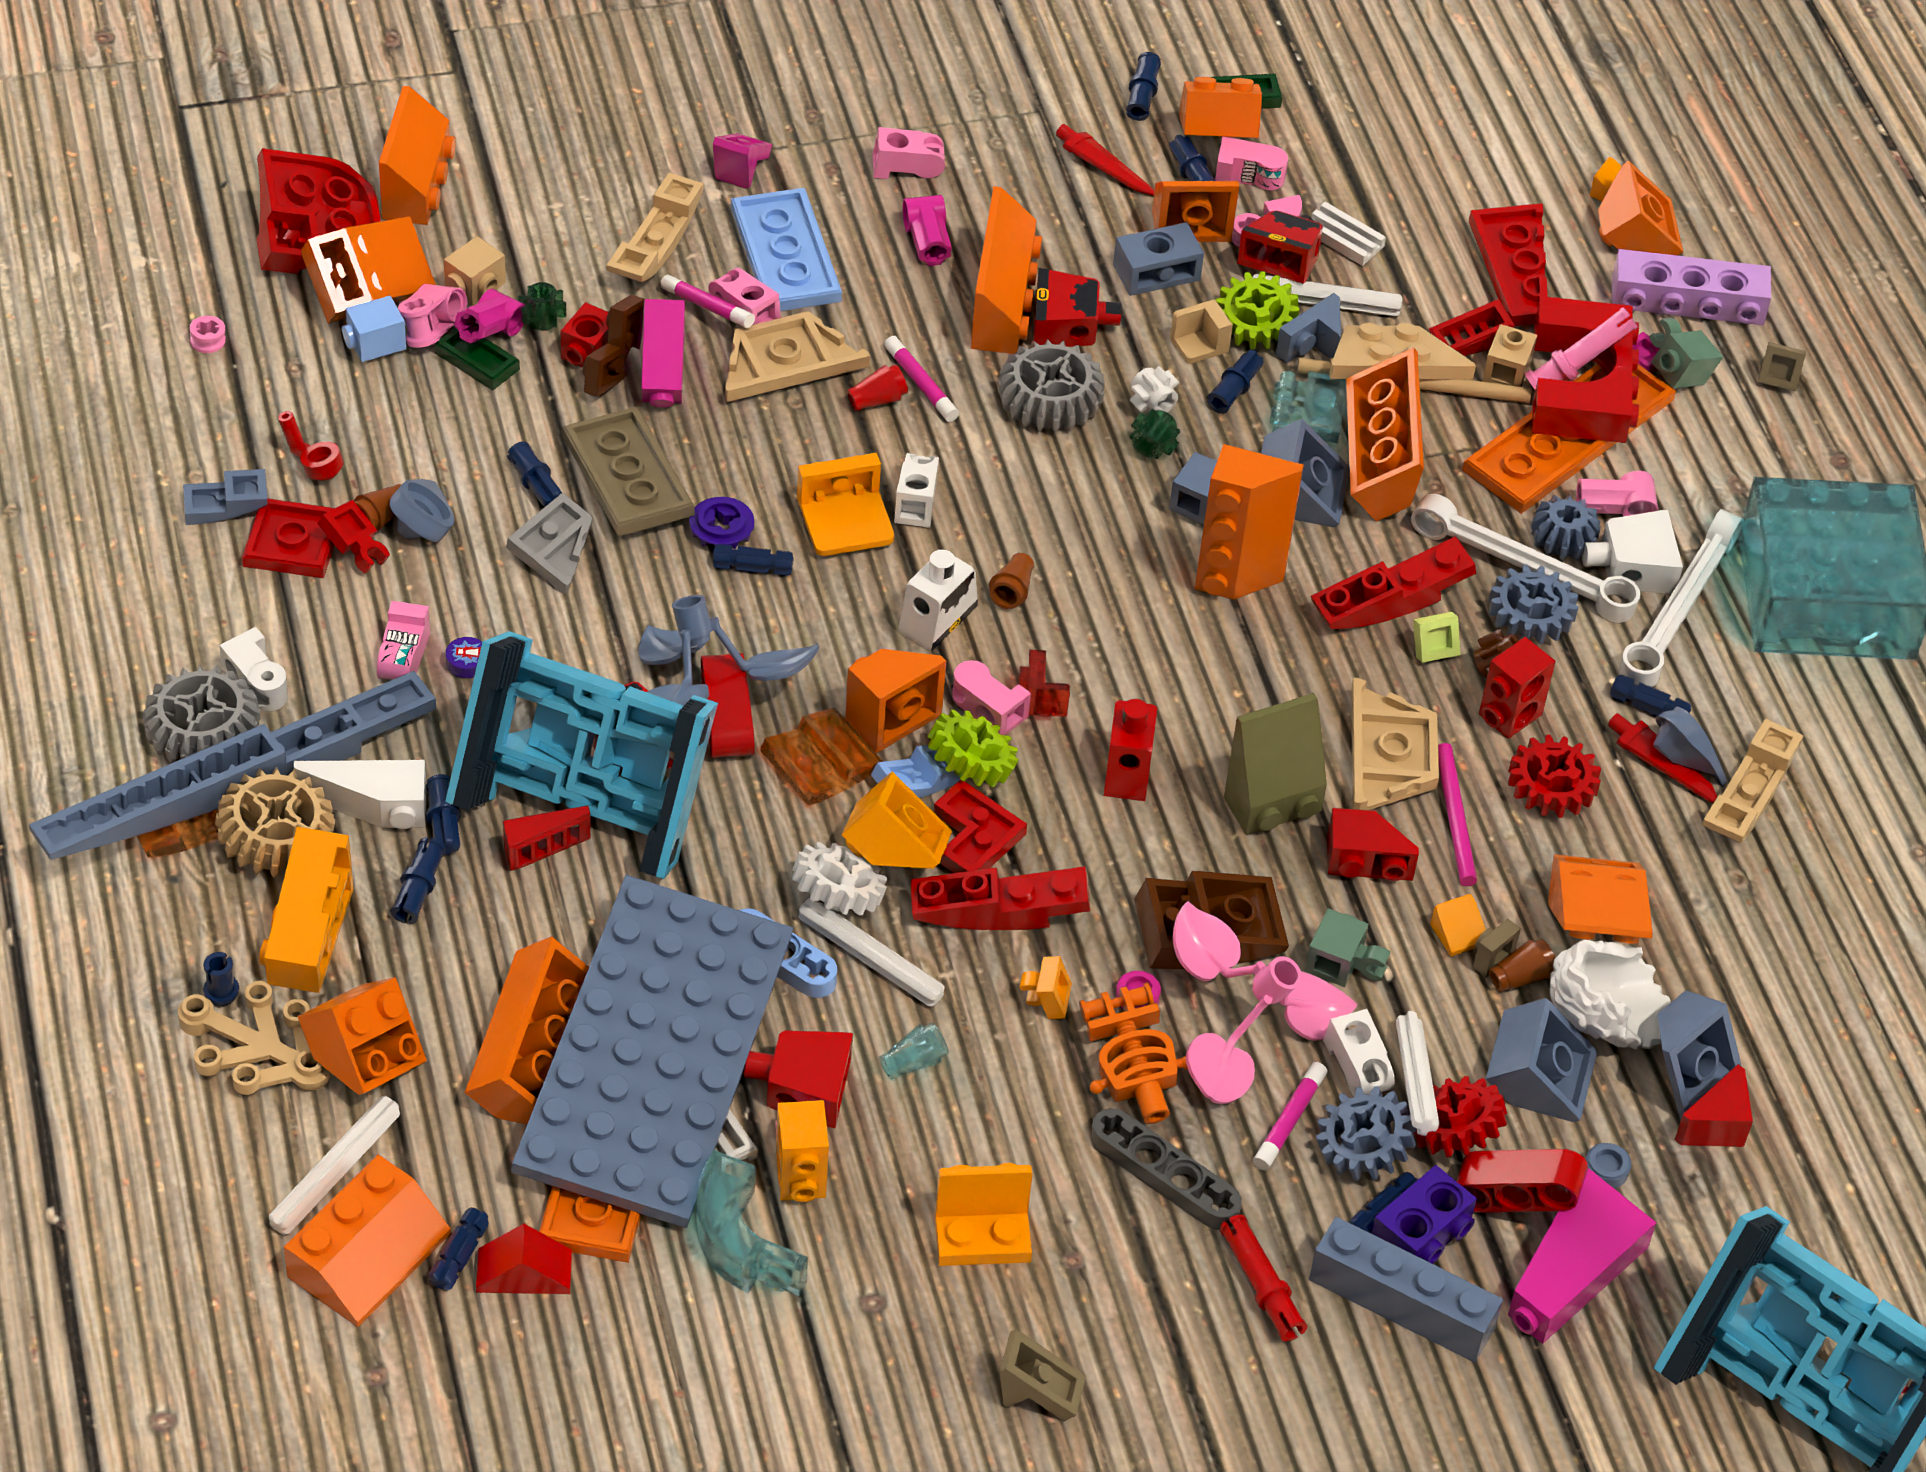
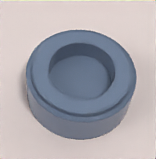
M1600 1143L1593 1146L1586 1156L1588 1168L1614 1189L1622 1186L1627 1181L1631 1169V1159L1628 1153L1620 1146L1612 1143Z

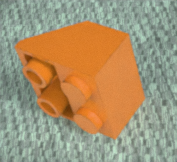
M396 977L359 985L297 1016L313 1059L358 1095L364 1094L427 1061Z

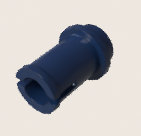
M215 952L208 955L203 963L207 980L204 983L203 992L205 998L209 999L216 1006L231 1004L238 996L240 990L239 983L233 976L232 958L229 956L226 959L227 954L224 952Z

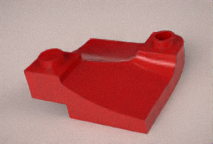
M262 148L259 152L257 163L260 184V222L256 241L261 270L298 274L301 269H306L300 251L308 239L347 227L381 222L378 202L372 185L350 165L324 156Z

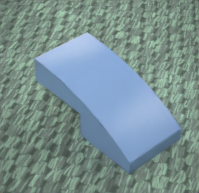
M928 745L916 746L910 759L877 762L871 773V776L878 784L893 771L919 798L944 790L960 780V777L954 774V771L947 772L945 770L948 765L945 761H936L934 759L937 751L929 749Z

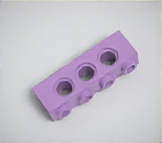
M1618 249L1612 274V304L1633 306V311L1764 325L1771 301V266Z

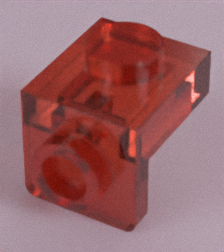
M1029 649L1028 666H1020L1018 682L1019 685L1031 693L1029 715L1066 717L1068 714L1070 685L1066 683L1045 682L1046 650Z

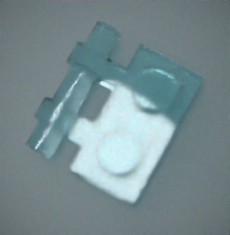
M1291 371L1282 372L1280 380L1276 382L1273 395L1276 405L1272 407L1270 413L1272 432L1299 419H1303L1325 442L1338 444L1346 392V379H1330L1329 374L1309 371L1307 382L1296 381V376ZM1295 400L1304 401L1303 407L1292 406V403Z

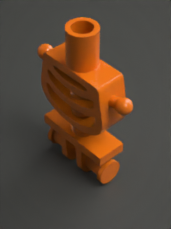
M1144 983L1143 987L1128 990L1126 986L1119 988L1120 997L1110 999L1106 991L1100 993V998L1087 1002L1080 1000V1011L1084 1022L1087 1023V1035L1090 1042L1118 1035L1107 1042L1100 1050L1099 1074L1102 1079L1092 1081L1089 1087L1090 1091L1093 1094H1100L1103 1089L1107 1088L1116 1102L1136 1097L1145 1123L1154 1124L1165 1120L1170 1115L1162 1090L1177 1085V1068L1188 1070L1186 1056L1176 1059L1173 1041L1166 1033L1152 1029L1136 1030L1158 1024L1160 1021V1009L1158 1004L1154 1003L1149 983ZM1144 1004H1148L1147 1006H1143V1007H1140V1008H1136V1009H1135V1007H1137V1006L1144 1005ZM1122 1006L1124 1012L1116 1014L1114 1008ZM1105 1015V1017L1090 1021V1019Z

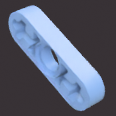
M750 908L740 909V911L774 921L758 910ZM792 933L788 948L792 949L795 954L791 958L783 960L778 978L809 997L822 998L828 996L834 991L837 984L836 962L829 955ZM820 972L825 973V978H824L823 976L818 975V974H819ZM811 973V974H813V975H818V976H816V977L813 979V978H810V977H809V974Z

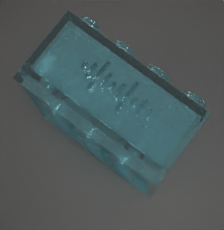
M1754 477L1742 516L1744 519L1743 526L1739 534L1754 652L1916 660L1926 633V552L1914 485Z

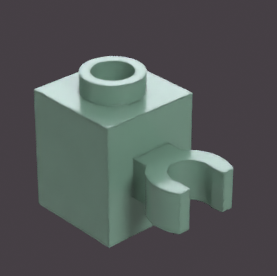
M1674 318L1661 319L1659 323L1665 329L1666 335L1663 333H1652L1650 335L1652 344L1660 348L1651 363L1673 389L1705 385L1723 359V355L1702 330L1682 332L1680 324Z
M1328 908L1309 946L1304 972L1344 988L1354 968L1360 970L1363 975L1372 980L1381 981L1387 969L1385 964L1389 958L1390 951L1381 946L1364 945L1369 923L1358 920L1352 915L1342 914Z

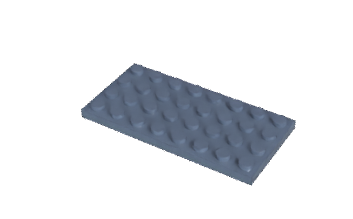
M625 875L515 1154L511 1173L687 1228L745 1069L748 1054L754 1044L792 938L794 927Z

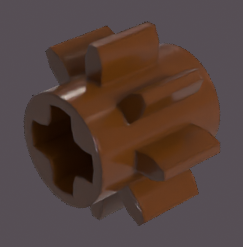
M1498 629L1478 639L1481 648L1475 650L1473 656L1478 670L1485 678H1487L1491 660L1519 641L1514 634L1511 633L1504 636L1502 630Z

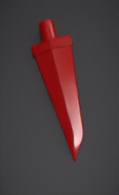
M1062 124L1057 129L1056 136L1064 141L1063 148L1075 154L1136 192L1154 196L1155 190L1093 139L1087 132L1077 133L1066 124Z
M1618 713L1610 719L1607 726L1620 735L1616 744L1621 748L1633 753L1711 803L1715 802L1718 796L1713 785L1698 771L1671 762L1654 748L1653 744L1657 734L1650 729V726L1642 720L1633 725Z

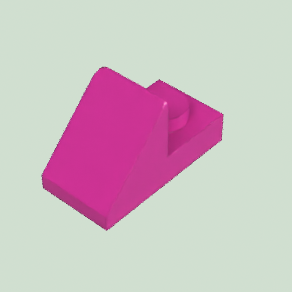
M739 133L715 137L713 141V156L716 179L746 189L750 188L757 161L769 158L773 144Z

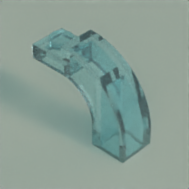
M713 1150L701 1172L696 1197V1230L700 1247L706 1259L722 1278L748 1294L756 1280H760L775 1291H787L800 1296L807 1283L808 1257L759 1237L747 1227L741 1217L755 1192L756 1166Z

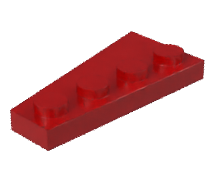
M1543 203L1470 211L1469 224L1494 289L1515 326L1534 325L1540 296L1548 297L1547 277H1545L1546 253L1544 252L1543 244L1545 237L1544 225L1542 224Z

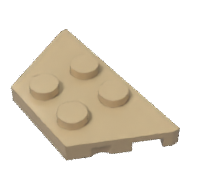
M809 311L754 324L750 328H737L734 331L733 350L730 356L725 398L729 402L866 368L870 365V355L863 348L857 352L845 344V336L834 328L825 326L821 319Z
M1363 323L1361 325H1346L1331 364L1329 377L1330 379H1346L1413 347L1418 352L1419 379H1473L1476 365L1420 326L1409 323H1400L1397 326H1379L1374 323Z
M1353 678L1351 688L1353 809L1371 810L1436 789L1439 780L1437 713L1420 705H1412L1394 693L1389 692L1384 697L1366 689L1367 681L1361 678Z

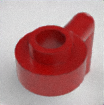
M285 411L279 414L278 421L291 453L300 457L306 476L320 481H326L335 477L344 465L338 445L329 441L309 445L302 438L293 412Z

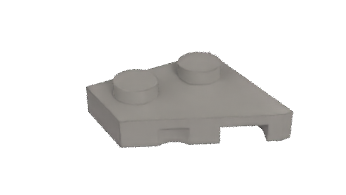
M562 492L508 537L506 548L565 595L569 592L593 517Z

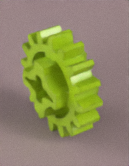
M1261 271L1258 278H1252L1249 272H1245L1244 281L1240 282L1232 277L1230 279V288L1221 287L1220 298H1217L1216 302L1233 324L1231 335H1235V345H1240L1246 340L1249 341L1250 349H1254L1257 342H1262L1265 348L1268 349L1272 339L1278 341L1280 327L1299 316L1298 294H1291L1292 285L1290 283L1280 286V276L1275 275L1271 280L1266 279L1265 271Z
M951 710L949 715L941 713L927 736L931 739L928 748L937 751L934 759L936 761H945L948 764L945 770L947 772L954 771V774L959 776L960 780L965 781L968 778H972L976 786H981L984 780L991 787H995L998 781L1004 784L1019 760L1015 757L1018 749L1009 745L1012 738L999 734L1000 726H991L992 723L986 720V717L973 718L970 711H965L963 716L956 710Z

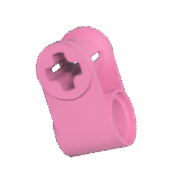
M424 284L411 297L401 302L398 310L405 319L408 331L406 334L407 345L421 348L439 341L441 336L454 326L457 313L467 309L468 303L465 291L457 287Z

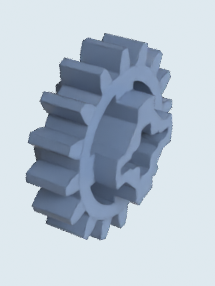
M1523 565L1522 572L1519 574L1510 568L1507 571L1506 578L1502 576L1496 578L1495 586H1492L1488 602L1490 607L1488 613L1491 616H1496V627H1508L1507 635L1519 633L1522 635L1521 639L1525 636L1528 639L1536 637L1539 644H1544L1545 636L1547 635L1557 641L1561 631L1565 633L1570 632L1572 622H1575L1579 607L1576 605L1578 594L1570 593L1572 585L1570 581L1558 582L1560 573L1555 572L1548 576L1545 574L1543 566H1540L1537 572H1531L1528 565Z
M1374 1086L1370 1095H1364L1361 1087H1356L1355 1097L1350 1099L1344 1093L1339 1094L1341 1104L1338 1107L1329 1104L1325 1107L1329 1119H1318L1317 1124L1321 1133L1316 1135V1139L1327 1165L1334 1164L1335 1170L1340 1176L1349 1169L1353 1180L1356 1181L1359 1180L1363 1172H1368L1371 1179L1376 1180L1378 1170L1381 1168L1392 1174L1395 1172L1392 1162L1395 1159L1406 1162L1408 1157L1404 1148H1412L1416 1144L1412 1133L1417 1131V1129L1412 1126L1408 1104L1405 1101L1399 1103L1394 1091L1389 1092L1383 1097L1379 1086ZM1392 1121L1395 1123L1393 1135L1390 1134L1392 1131L1390 1123ZM1340 1132H1343V1134L1340 1136V1137H1341V1140H1342V1144L1339 1145V1144H1338L1339 1134H1340Z

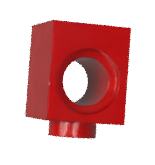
M587 302L579 308L560 330L561 359L583 368L586 356L608 343L609 328L606 324L608 311Z

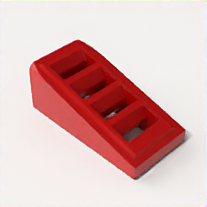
M1497 299L1429 328V333L1448 346L1449 344L1444 337L1451 335L1456 343L1450 345V347L1466 356L1490 350L1500 324L1515 328V325L1500 300ZM1480 328L1482 332L1476 334L1474 330ZM1466 332L1469 338L1463 340L1460 333Z
M589 806L503 821L504 850L510 871L523 868L591 839Z

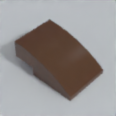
M1192 870L1186 881L1146 878L1134 898L1147 959L1151 969H1184L1174 950L1173 928L1181 907L1188 901L1197 909L1217 917L1231 928L1240 943L1241 953L1238 963L1285 952L1289 947L1272 877Z

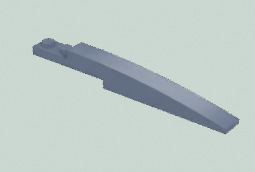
M412 671L270 732L265 724H262L29 824V830L50 860L154 831L217 810L219 800L222 798V795H226V790L230 783L240 784L244 774L255 778L259 768L266 775H269L277 767L281 775L288 776L294 770V761H343L361 753L362 741L436 710V698L417 673Z

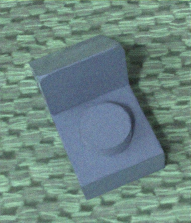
M1333 293L1280 327L1276 356L1287 364L1299 355L1307 354L1314 346L1328 358H1334L1341 339L1340 297Z

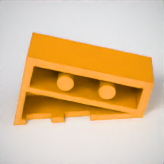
M297 827L278 904H276L272 915L269 939H264L260 950L259 964L265 966L266 979L269 985L320 993L354 890L349 835Z

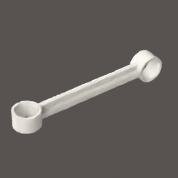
M1425 495L1411 515V523L1414 529L1428 539L1440 540L1446 535L1456 536L1458 540L1515 566L1523 568V565H1528L1531 572H1537L1538 568L1543 566L1545 574L1548 576L1555 572L1560 573L1558 582L1570 581L1572 584L1570 590L1595 601L1597 612L1608 621L1615 623L1626 622L1635 614L1640 599V590L1632 580L1622 576H1612L1603 581L1459 516L1454 504L1442 495ZM1427 512L1434 514L1441 521L1432 518ZM1607 595L1621 596L1629 603L1619 604L1613 602Z
M1723 509L1718 511L1711 523L1704 543L1643 641L1632 643L1625 648L1619 668V675H1625L1634 679L1635 685H1639L1641 682L1653 687L1658 683L1664 664V651L1724 554L1728 555L1732 550L1742 529L1743 518ZM1635 660L1649 663L1654 669L1648 671L1634 668L1629 662Z

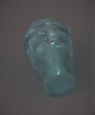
M931 1022L926 1026L917 1025L888 1052L879 1056V1060L888 1077L893 1080L901 1075L940 1064L942 1062L941 1058L949 1054V1050L942 1034L935 1024Z

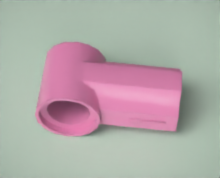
M1645 471L1629 472L1622 476L1620 480L1578 479L1576 501L1585 499L1587 508H1595L1597 513L1622 514L1624 517L1658 511L1654 478Z

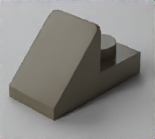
M1017 1329L1011 1331L1000 1368L1003 1405L1009 1407L1030 1398L1063 1421L1075 1417L1086 1375Z

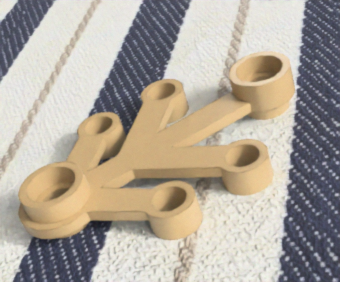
M264 981L252 982L245 989L246 1005L253 1011L258 1031L214 1011L212 1002L202 995H190L179 1005V1025L185 1033L200 1036L211 1030L242 1045L241 1047L222 1051L214 1045H203L194 1053L195 1068L201 1075L212 1076L222 1069L236 1067L232 1073L233 1086L240 1094L249 1095L255 1093L259 1088L293 1081L303 1090L315 1091L324 1087L332 1076L331 1072L313 1059L298 1017L290 1016L295 1012L305 1013L309 1011V1004L301 999H293L288 1001L283 1007L284 1023L293 1030L295 1050L279 1040L271 1009L273 1003L272 988ZM256 994L265 995V997L261 999L252 998ZM195 1010H201L200 1012H196V1013H193V1012H192V1011H195ZM205 1058H214V1059H215V1060H214L213 1062H211V1063H203V1062H201V1061H202L203 1059H205ZM272 1059L282 1065L259 1070L257 1066L251 1063ZM308 1065H316V1066H314V1067H312V1068H307V1067H305V1066H308ZM245 1076L253 1077V1079L248 1082L240 1081V1079Z

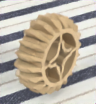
M277 767L272 771V774L266 775L259 768L255 778L244 774L240 784L230 783L226 790V795H222V798L219 800L218 813H216L215 819L219 844L226 845L227 857L238 856L237 862L240 868L248 864L254 865L255 875L262 869L270 870L274 878L279 870L286 871L297 827L326 832L334 831L333 807L331 800L324 799L323 787L312 788L313 783L310 777L301 781L298 780L295 770L288 776L281 775ZM242 817L249 821V826L252 827L254 831L250 830L246 826V824L242 820ZM302 818L306 821L308 826L301 823Z

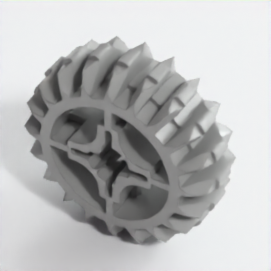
M1047 339L1044 345H1039L1032 341L1029 348L1019 346L1015 354L1008 355V359L1000 370L998 393H1000V399H1002L1003 410L1010 411L1012 420L1022 419L1024 428L1032 424L1036 425L1039 432L1043 428H1051L1056 434L1057 430L1061 427L1071 432L1075 424L1085 426L1088 418H1095V414L1103 402L1105 380L1103 379L1104 374L1101 373L1100 363L1092 360L1091 353L1081 354L1079 345L1072 348L1066 347L1064 340L1059 345L1051 344L1049 339Z
M199 665L197 671L188 672L182 667L178 677L167 674L165 684H155L153 694L147 696L143 714V723L149 743L154 746L158 756L166 755L170 764L258 727L259 720L261 719L257 696L254 694V690L249 689L246 679L237 680L233 670L222 675L218 665L211 671H205Z

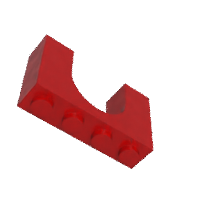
M1540 296L1534 322V334L1537 335L1534 351L1553 353L1555 350L1559 351L1561 349L1564 352L1624 307L1630 316L1617 325L1620 327L1633 318V306ZM1635 322L1638 328L1633 329L1592 359L1593 362L1603 368L1607 376L1590 382L1538 378L1532 404L1531 433L1626 443L1629 428L1637 427L1639 404H1632V400L1637 399L1639 377L1632 376V372L1636 373L1639 361V349H1633V345H1636L1638 340L1639 322Z

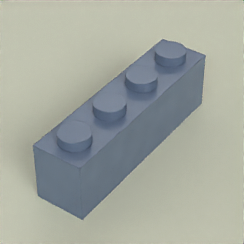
M1338 1217L1334 1218L1315 1249L1309 1276L1310 1281L1474 1363L1478 1360L1495 1330L1503 1303V1298Z

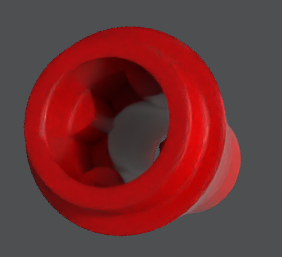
M884 364L860 383L847 389V396L855 411L901 401V396L908 393V386L904 375L896 364L890 367Z

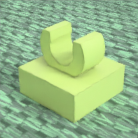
M1447 612L1413 619L1416 658L1423 663L1461 655L1459 623L1456 614Z

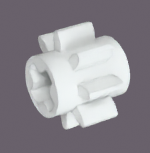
M1160 366L1156 369L1145 368L1134 377L1131 383V389L1136 394L1132 396L1130 401L1140 412L1145 411L1148 416H1152L1154 413L1156 415H1163L1169 412L1177 403L1178 394L1174 391V388L1179 384V381L1169 370L1164 371Z

